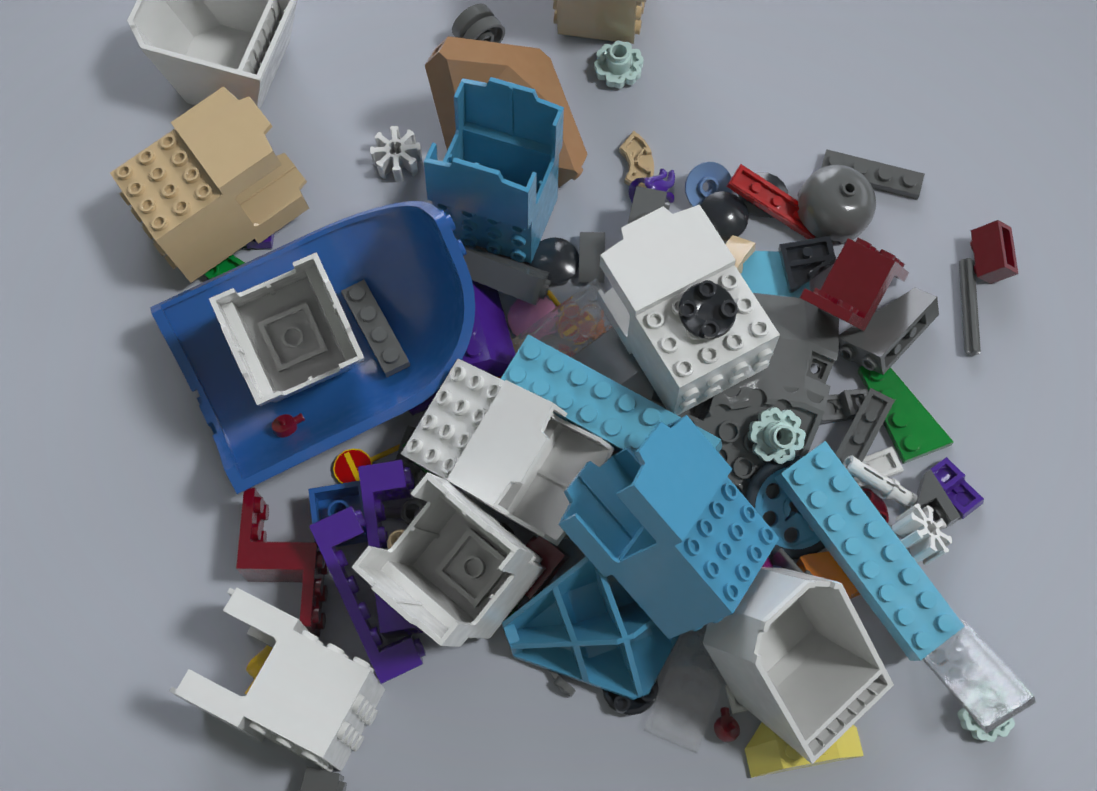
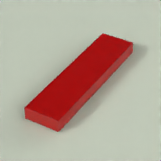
M740 164L726 187L806 239L816 237L801 222L797 212L799 206L796 199L744 165Z

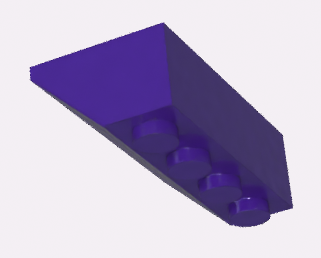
M472 280L475 296V318L472 335L462 361L495 377L502 376L516 354L498 290Z

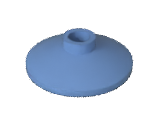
M703 162L695 166L688 174L685 182V194L689 203L693 207L701 206L705 198L715 192L724 191L732 193V190L726 187L732 178L728 170L716 162ZM705 182H707L709 186L707 191L703 190V184Z

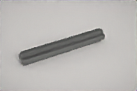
M971 258L959 261L964 349L968 356L979 355L981 352L976 275L974 272L975 262Z

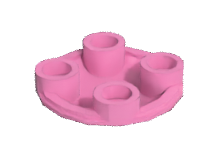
M547 297L544 300L540 299L536 305L517 299L510 307L508 313L509 327L513 334L521 340H525L529 334L542 341L550 337L557 329L559 323L558 309Z

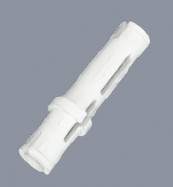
M853 455L848 456L844 460L843 465L851 475L876 489L885 499H892L907 510L916 504L917 495L903 488L896 479L887 478Z

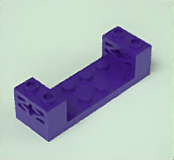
M403 460L358 467L364 516L367 524L368 546L381 549L388 548V531H385L384 526L382 527V521H386L384 504L382 505V502L411 498L410 489H415L413 473H411L410 467H405ZM375 593L380 633L386 639L425 633L416 625L409 623Z
M351 506L311 524L309 527L380 684L422 665V657L426 655L420 639L414 640L412 634L380 648V645L383 644L377 626L371 628L368 621L372 616L366 602L360 603L356 595L360 589L354 576L348 577L344 567L348 565L343 551H336L335 546L365 533L363 527L367 524L360 509L355 511L354 507Z

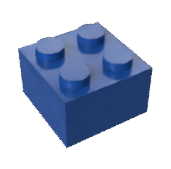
M360 481L308 489L312 524L351 506L354 507L355 511L360 509L364 515ZM366 526L363 527L365 533L335 547L368 542Z

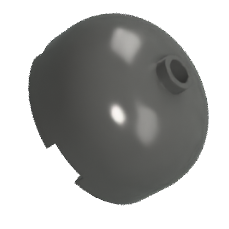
M829 165L818 169L806 180L797 195L799 206L797 212L806 229L817 238L830 236L831 240L841 241V243H846L848 238L851 240L857 238L871 223L876 210V196L870 182L859 171L844 165Z

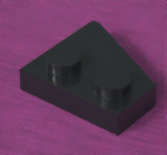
M830 236L779 244L778 248L789 293L795 292L833 265L836 260Z

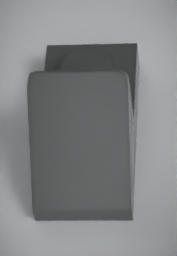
M932 470L927 471L920 480L916 504H920L921 509L931 505L934 510L933 517L935 520L938 521L942 518L947 525L945 528L953 525L960 518V515Z

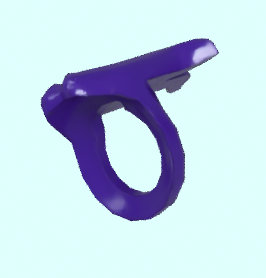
M661 168L657 176L633 180L628 191L631 202L633 203L636 186L640 183H644L649 189L667 192L675 183L674 170L669 171L668 177L666 170ZM667 192L666 199L670 203L674 202V195L672 192Z

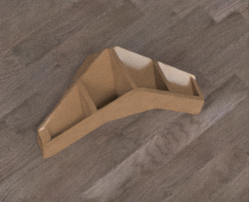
M448 36L433 50L425 63V69L447 150L456 131L454 95L462 78L488 83L490 77L535 89L538 98L564 107L563 144L559 154L558 187H561L571 179L576 180L582 174V165L588 154L551 58L540 48Z

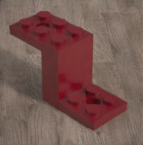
M848 238L821 289L815 287L812 292L805 288L800 298L865 331L892 279L895 277L905 282L909 272L903 268L905 264L896 258L895 255L883 249L878 251L872 244L861 238H857L856 242Z
M251 487L243 492L236 569L248 582L302 583L300 621L310 633L320 637V629H324L326 623L325 612H322V603L327 601L328 596L327 585H324V576L329 574V569L317 543L267 542L264 520L269 518V505L266 504L256 488Z

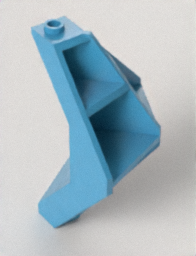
M587 557L583 558L502 622L514 658L632 700L650 693L680 637L678 635L668 639L612 574L604 577Z

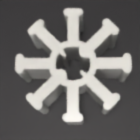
M391 126L392 140L389 141L381 132H378L375 135L377 147L371 146L370 153L374 166L378 168L379 176L386 179V175L392 170L395 182H403L401 169L405 168L412 176L419 172L417 161H423L421 146L419 142L416 143L413 131L408 129L407 133L401 138L398 126Z
M916 504L895 518L897 523L892 525L891 529L894 533L903 537L900 541L906 548H910V553L917 563L923 561V564L926 566L949 552V549L946 547L952 544V537L940 531L947 526L942 518L936 522L933 521V508L927 505L921 509L920 504Z

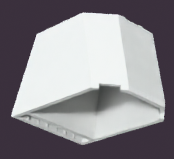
M137 0L127 21L141 50L187 103L197 105L224 86L238 100L250 96L260 109L289 45L297 0Z
M761 567L734 613L724 617L716 624L713 622L707 624L703 645L735 699L812 764L894 686L842 583L785 568Z

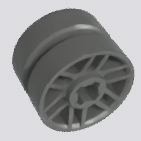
M479 3L468 7L456 18L452 26V33L458 38L501 43L505 36V28L487 5Z

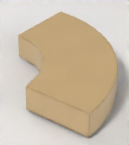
M633 131L619 148V153L626 159L629 166V172L624 181L628 186L636 178L654 176V161L651 149L646 141ZM644 183L638 185L639 187L647 188Z

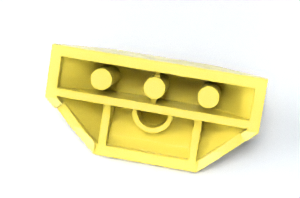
M761 722L744 749L751 778L864 756L857 727L854 725L813 764L763 722Z

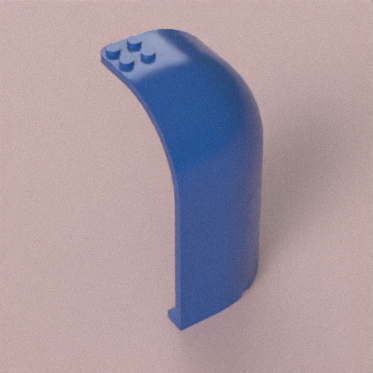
M407 201L377 207L349 216L150 307L151 314L191 391L197 390L200 395L197 397L200 410L214 434L212 436L218 448L224 471L236 494L421 404L440 389L457 359L462 360L474 325V288L471 275L463 257L467 255L465 247L460 239L456 240L453 231L456 230L453 219L449 214L446 215L443 209L439 210L434 205L424 201ZM317 252L364 356V361L355 364L354 368L288 398L259 406L256 404L248 384L239 369L209 298L232 288L237 293L243 292L293 270V262ZM362 280H365L410 363V367L389 377H386L341 293V290ZM302 413L305 421L297 424V430L288 437L279 438L273 433L272 423L278 416L289 414L295 417Z

